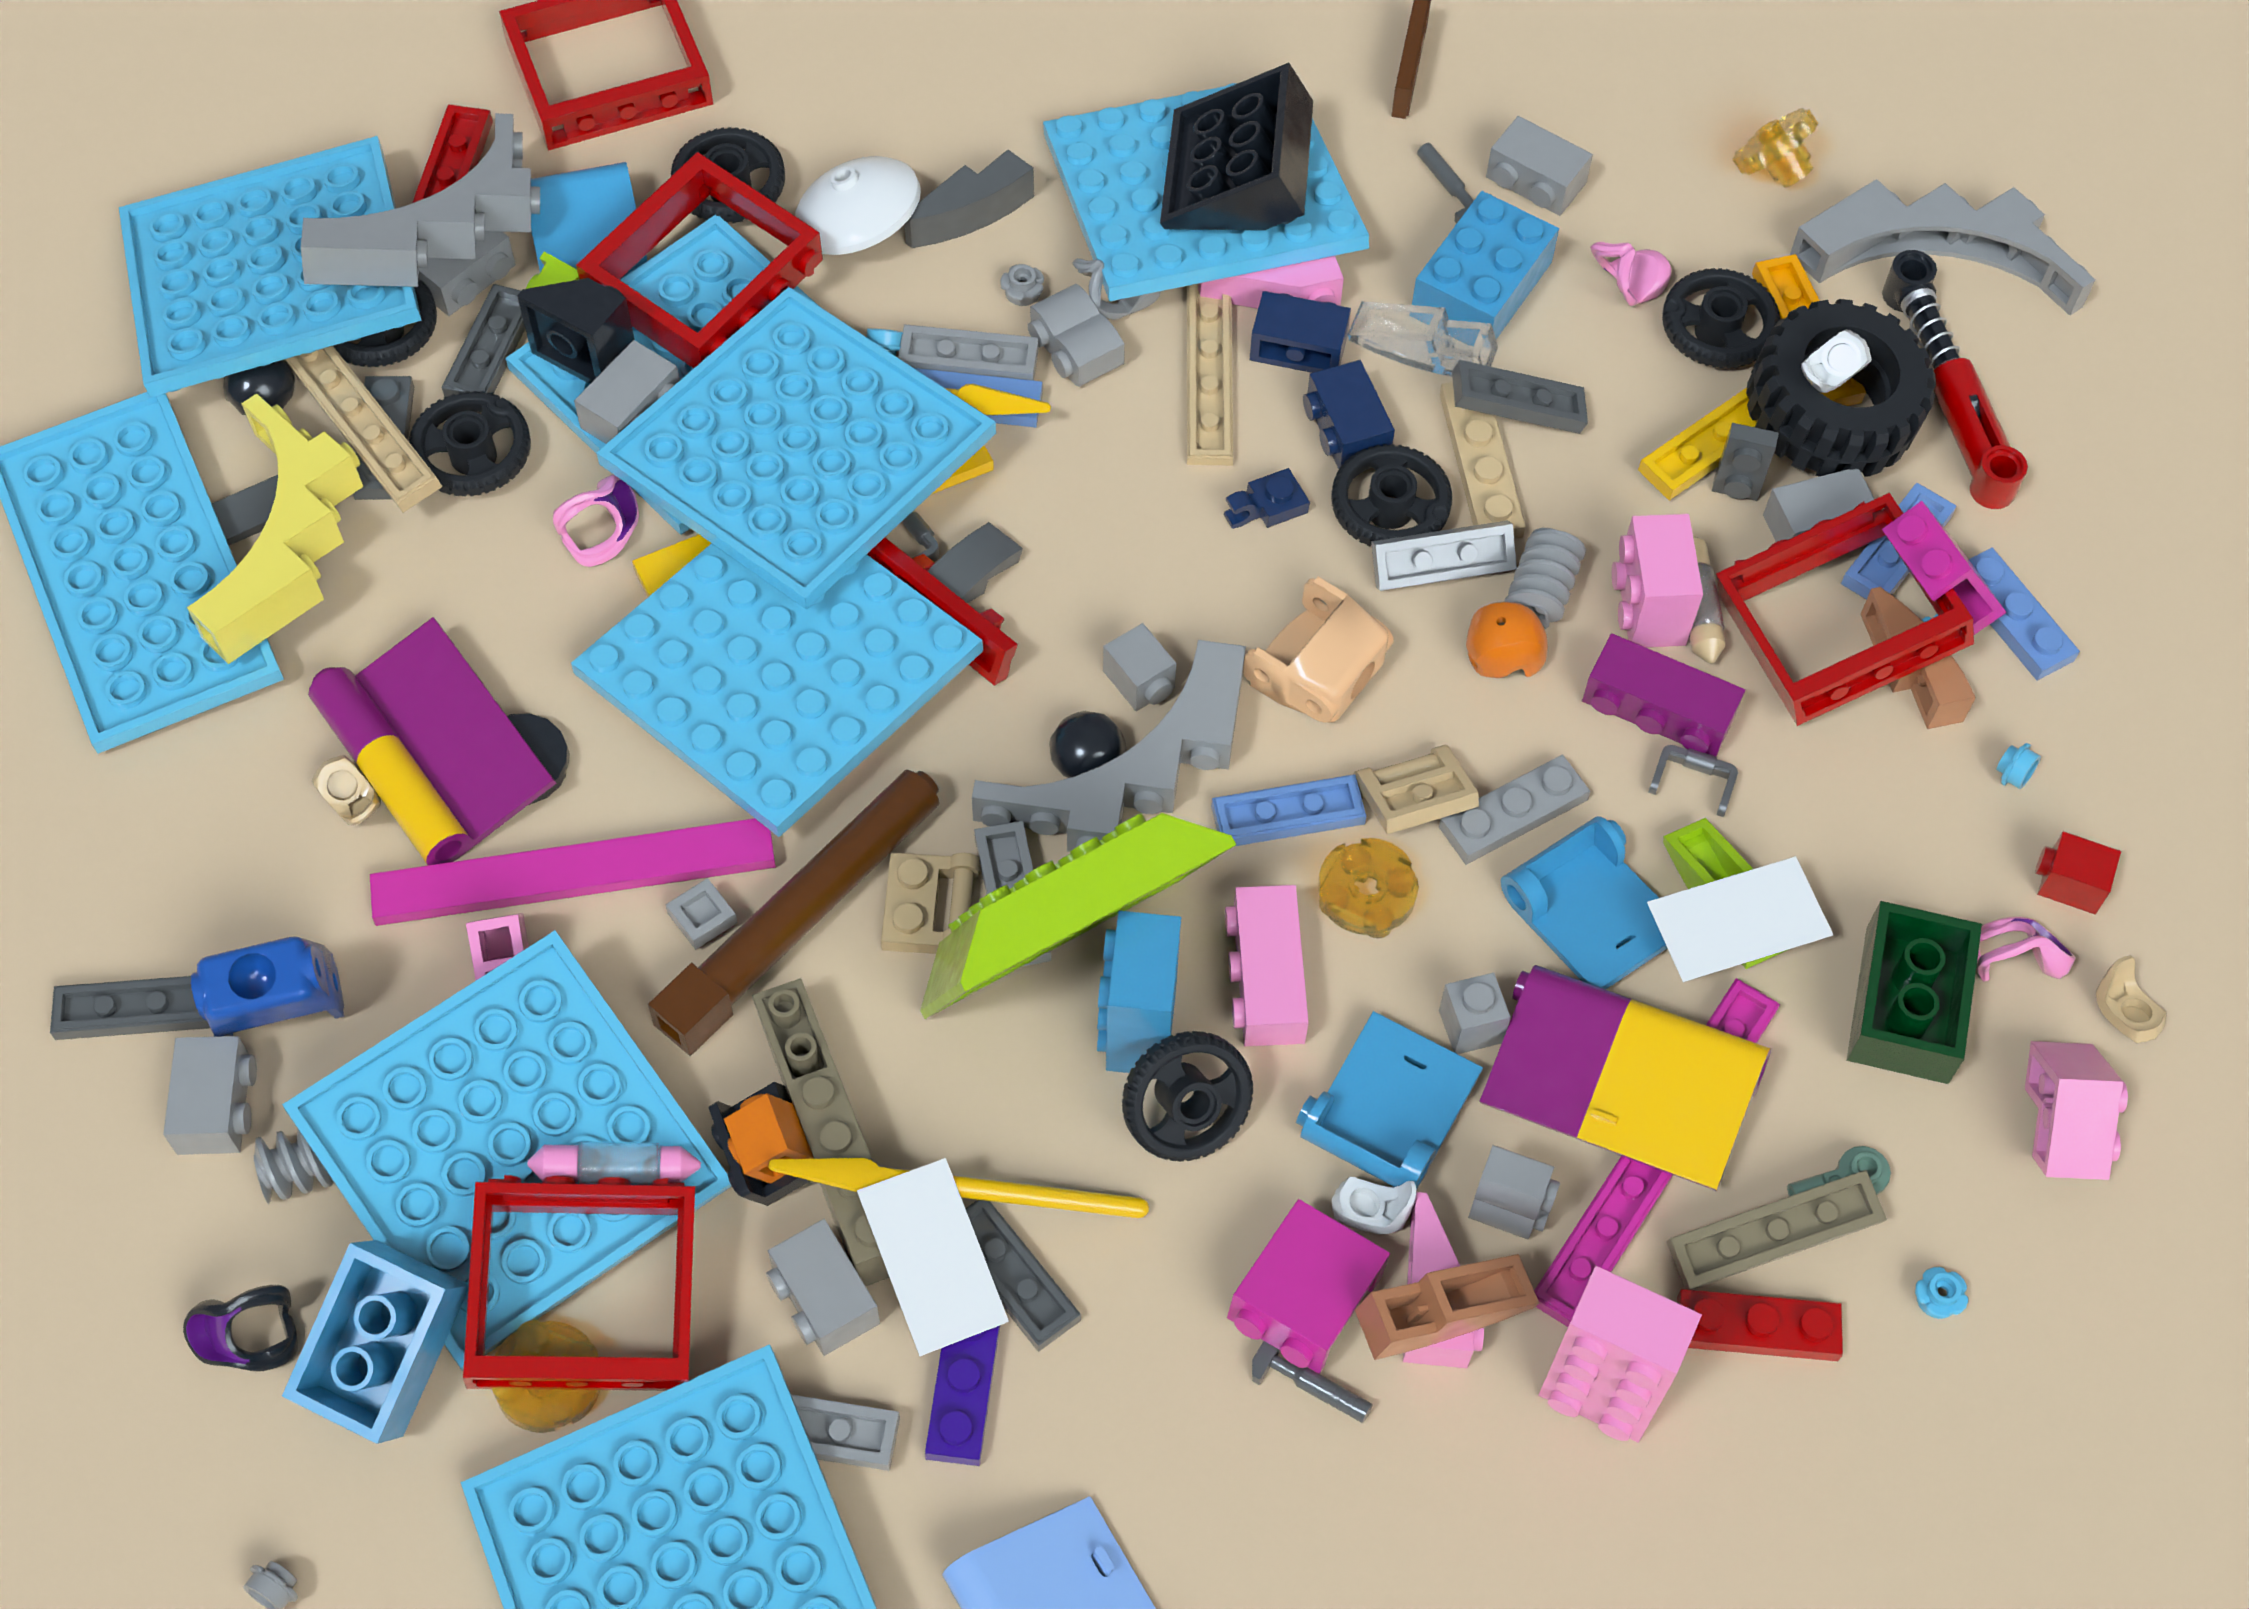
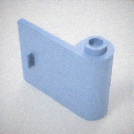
M1090 1496L963 1555L948 1566L942 1574L961 1609H1156Z

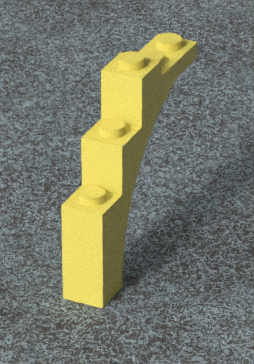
M258 394L253 395L241 404L255 436L277 456L278 482L275 500L269 518L248 554L216 587L187 607L201 638L227 664H230L324 600L317 580L321 578V574L314 562L344 543L337 523L341 521V517L334 506L363 487L356 469L360 466V461L347 443L343 442L339 445L325 431L315 438H312L304 428L297 431L279 405L276 404L271 407Z

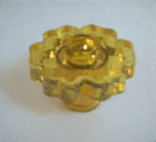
M1800 108L1790 112L1779 121L1775 119L1762 126L1748 140V144L1736 151L1732 160L1742 174L1750 175L1766 168L1774 181H1780L1784 188L1789 187L1806 177L1814 168L1809 161L1812 156L1804 145L1803 139L1815 132L1819 123L1810 109L1804 110Z

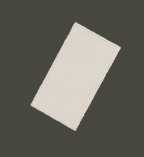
M1796 856L1647 902L1683 982L1833 936L1831 928Z
M946 1158L857 1190L919 1356L1009 1322Z

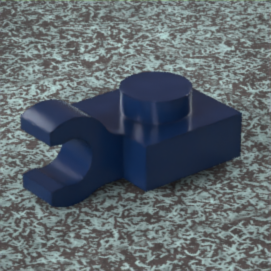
M1287 468L1248 482L1247 491H1238L1227 496L1226 502L1231 509L1224 511V516L1232 529L1242 527L1258 518H1261L1266 527L1269 528L1307 514L1310 501L1291 470Z

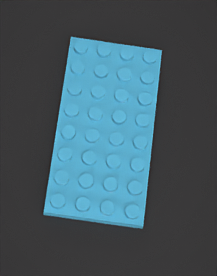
M148 392L0 446V500L91 744L97 754L284 680L268 638L230 664H227L201 638L187 609L188 606L196 602L236 568L237 563L166 393L150 397Z

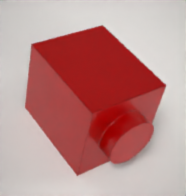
M2063 831L2053 848L2044 846L2035 869V874L2042 876L2037 895L2096 915L2111 892L2121 851Z

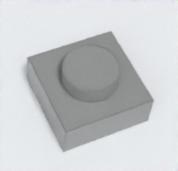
M708 878L666 904L668 915L695 950L738 923L735 912Z

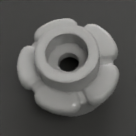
M1025 264L1012 266L1008 273L1002 275L1000 280L1001 288L1005 290L1007 299L1018 306H1027L1035 303L1043 291V274L1037 268H1032Z
M270 1561L265 1568L259 1565H253L250 1568L253 1575L243 1588L267 1609H283L289 1601L295 1602L297 1600V1593L292 1589L297 1579L284 1567Z

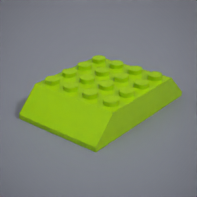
M1140 813L1116 826L1115 830L1103 836L1102 840L1094 837L1070 851V854L1058 860L1057 864H1054L1052 860L1025 875V878L1013 884L1012 888L1009 889L1006 884L979 899L980 902L969 907L967 912L958 916L959 919L948 925L952 933L939 942L920 1009L924 1019L1025 966L1048 951L1060 947L1117 916L1118 910L1126 911L1180 882L1236 846L1237 844L1232 835L1164 813L1146 821L1143 814Z

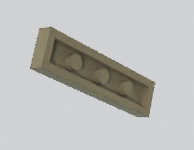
M1864 1170L1678 1235L1666 1242L1684 1288L1686 1290H1693L1886 1221L1887 1218L1868 1172Z

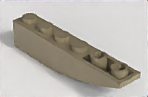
M800 978L752 995L781 1080L787 1090L791 1103L795 1107L814 1159L866 1158L872 1160L802 979ZM820 1183L847 1257L865 1287L890 1278L858 1193Z

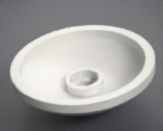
M882 156L853 159L830 169L814 181L803 194L795 211V216L820 232L822 254L841 255L854 253L887 239L909 220L920 200V183L912 168L897 159Z

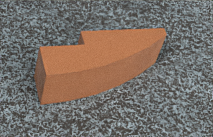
M1881 587L1871 588L1860 614L1873 646L1924 623L1907 606ZM1952 655L1889 683L1893 693L1911 689L1927 729L1964 722L1976 698L1963 671Z
M1519 1254L1429 1272L1417 1283L1373 1291L1355 1309V1313L1374 1360L1434 1345L1479 1330L1535 1308L1539 1301Z

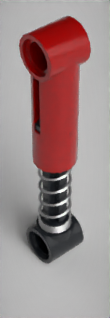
M1918 250L1900 252L1894 258L1882 290L1883 300L1889 307L1903 312L1907 318L1911 319L1910 328L1918 333L1917 337H1920L1922 343L1919 341L1918 345L1925 347L1932 361L1929 368L1933 366L1936 378V386L1933 391L1972 476L1969 487L1971 496L1983 507L1989 509L2005 508L2014 501L2028 469L2027 460L2021 452L2010 446L1970 359L1959 358L1960 347L1954 346L1951 341L1954 334L1946 330L1947 319L1940 317L1938 311L1941 305L1936 303V288L1933 284L1937 273L1936 263L1929 255Z

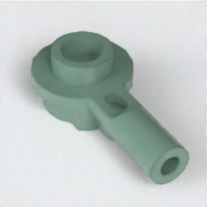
M1866 1146L1853 1147L1843 1154L1836 1170L1788 1184V1195L1790 1197L1867 1170L1875 1192L1879 1194L1890 1181L1891 1171L1889 1163L1880 1152Z

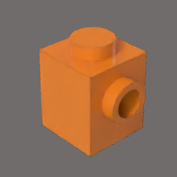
M768 1093L759 1094L746 1099L740 1105L741 1109L724 1118L730 1135L728 1139L729 1150L734 1159L741 1165L745 1175L771 1184L786 1175L769 1169L768 1165L772 1159H814L795 1107L790 1102Z

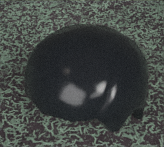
M284 360L227 375L224 377L223 384L225 398L242 415H246L241 403L255 394H258L271 407L277 404L283 409L293 396L295 377L292 369Z
M1090 711L1077 712L1063 719L1052 734L1049 742L1053 765L1067 778L1075 777L1098 768L1127 751L1125 738L1116 724L1105 714Z

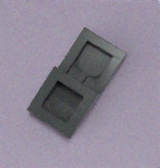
M988 522L952 547L928 572L966 603H969L985 593L989 579L1019 562L1023 548Z

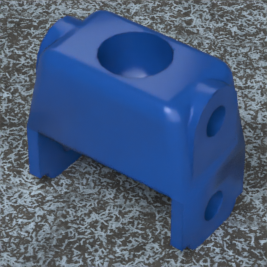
M296 936L286 937L206 956L197 963V972L191 975V988L196 1008L200 1016L208 1022L214 1037L233 1036L234 1032L322 1011H327L335 1019L344 1017V1001L333 954L324 945Z

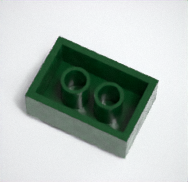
M1880 901L1866 928L1846 1061L1944 1084L1950 1083L1965 1058L1982 928L1981 923Z

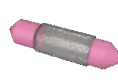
M581 1142L579 1145L545 1144L528 1160L527 1166L542 1181L550 1176H566L574 1178L578 1184H598V1180L601 1178L621 1177L630 1180V1185H652L653 1180L668 1178V1182L681 1183L701 1168V1162L682 1146H661L659 1143Z

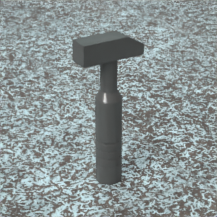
M1425 143L1418 149L1417 155L1449 194L1457 197L1465 207L1455 213L1454 221L1457 224L1474 200L1466 192L1465 184L1432 144Z
M1263 1341L1252 1359V1381L1260 1385L1271 1367L1293 1379L1298 1388L1330 1404L1357 1421L1364 1423L1372 1409V1403L1358 1397V1395L1349 1390H1345V1388L1307 1367L1299 1368L1278 1356L1280 1350Z

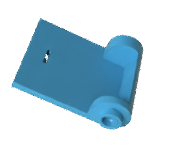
M626 162L531 179V187H540V214H531V231L540 272L544 264L539 258L544 251L577 269L576 264L636 210ZM645 255L623 277H625L633 270L647 262V255Z
M1596 816L1501 878V888L1508 903L1581 981L1606 990L1666 950L1667 946L1647 904L1648 901L1658 899L1659 897L1624 863L1626 836L1623 830L1615 821Z
M1373 1011L1328 1092H1322L1318 1099L1309 1096L1304 1103L1296 1120V1123L1303 1127L1300 1137L1393 1187L1400 1186L1406 1181H1413L1417 1191L1479 1078L1483 1067Z

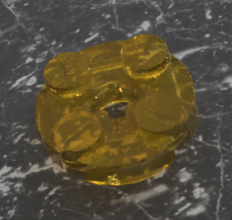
M1362 838L1361 843L1351 844L1346 847V843L1337 846L1327 855L1320 869L1318 880L1319 908L1335 924L1349 932L1368 935L1372 938L1388 936L1392 929L1400 926L1407 920L1416 903L1419 885L1418 878H1416L1411 868L1412 862L1399 847L1377 838ZM1368 878H1372L1377 881L1375 889L1379 892L1370 895L1359 892L1360 888L1354 885L1356 881L1365 883Z
M530 1320L521 1324L515 1333L504 1340L495 1356L598 1357V1351L583 1332L569 1324L557 1321L541 1322ZM492 1387L493 1396L504 1416L514 1425L536 1433L555 1431L556 1427L565 1426L570 1422L574 1424L581 1420L592 1409L600 1393V1390L524 1389L523 1387Z

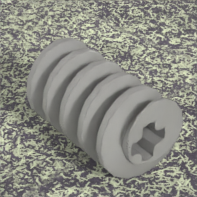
M1543 527L1535 529L1527 539L1525 551L1521 555L1519 566L1515 571L1514 581L1511 582L1505 601L1520 603L1533 610L1539 617L1544 629L1549 627L1550 622H1557L1562 619L1565 610L1564 605L1568 603L1570 597L1569 591L1573 589L1576 579L1574 576L1579 573L1580 561L1584 559L1586 553L1584 544L1577 537L1567 532Z
M298 1129L297 1142L292 1144L283 1131L277 1132L276 1148L271 1150L262 1137L256 1138L254 1163L262 1193L268 1204L271 1202L272 1188L281 1199H289L292 1195L293 1181L302 1193H310L313 1189L314 1175L322 1186L326 1188L332 1186L333 1180Z

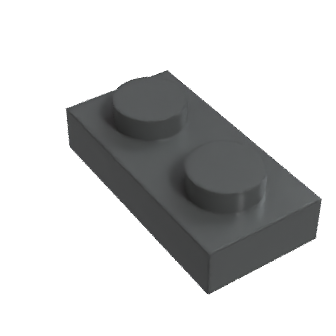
M1732 423L1714 477L1712 492L1726 494L1735 499L1757 501L1776 449L1778 432Z

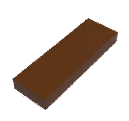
M1431 0L1413 1L1395 86L1391 117L1406 119V116H1409L1428 25Z

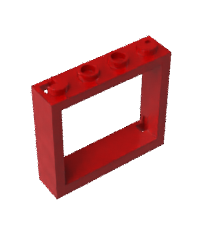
M538 0L499 11L506 43L548 151L713 105L708 71L677 0ZM662 5L688 67L549 105L525 42ZM695 87L698 88V91L691 93L688 92V89ZM563 125L562 129L552 130V127Z
M697 152L577 263L576 268L579 279L589 278L603 286H612L619 290L626 297L632 327L694 369L788 287L794 289L806 276H812L814 268L823 261L820 232ZM711 195L787 245V247L697 333L620 279L699 204Z
M1890 492L1868 503L1863 501L1853 510L1834 519L1822 520L1810 530L1789 540L1777 541L1767 550L1746 560L1734 561L1735 565L1716 573L1721 601L1797 726L1974 644L1973 617L1955 590L1952 588L1933 601L1901 556L1900 558L1938 616L1794 683L1746 606L1745 600L1885 536L1882 529L1904 514Z
M504 1175V1179H488V1182H475L463 1369L465 1388L666 1391L684 1382H688L695 1186H684V1183L668 1182V1178L653 1180L652 1185H630V1180L621 1177L601 1178L598 1180V1184H576L574 1178L566 1176L546 1177L543 1179V1183H521L519 1177ZM493 1212L678 1215L672 1358L485 1356Z

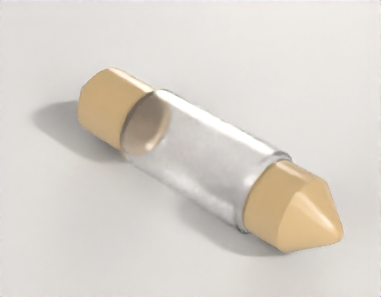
M1693 536L1703 597L1689 638L1692 652L1707 663L1712 664L1725 648L1723 634L1725 626L1714 569L1710 565L1707 544L1703 539Z

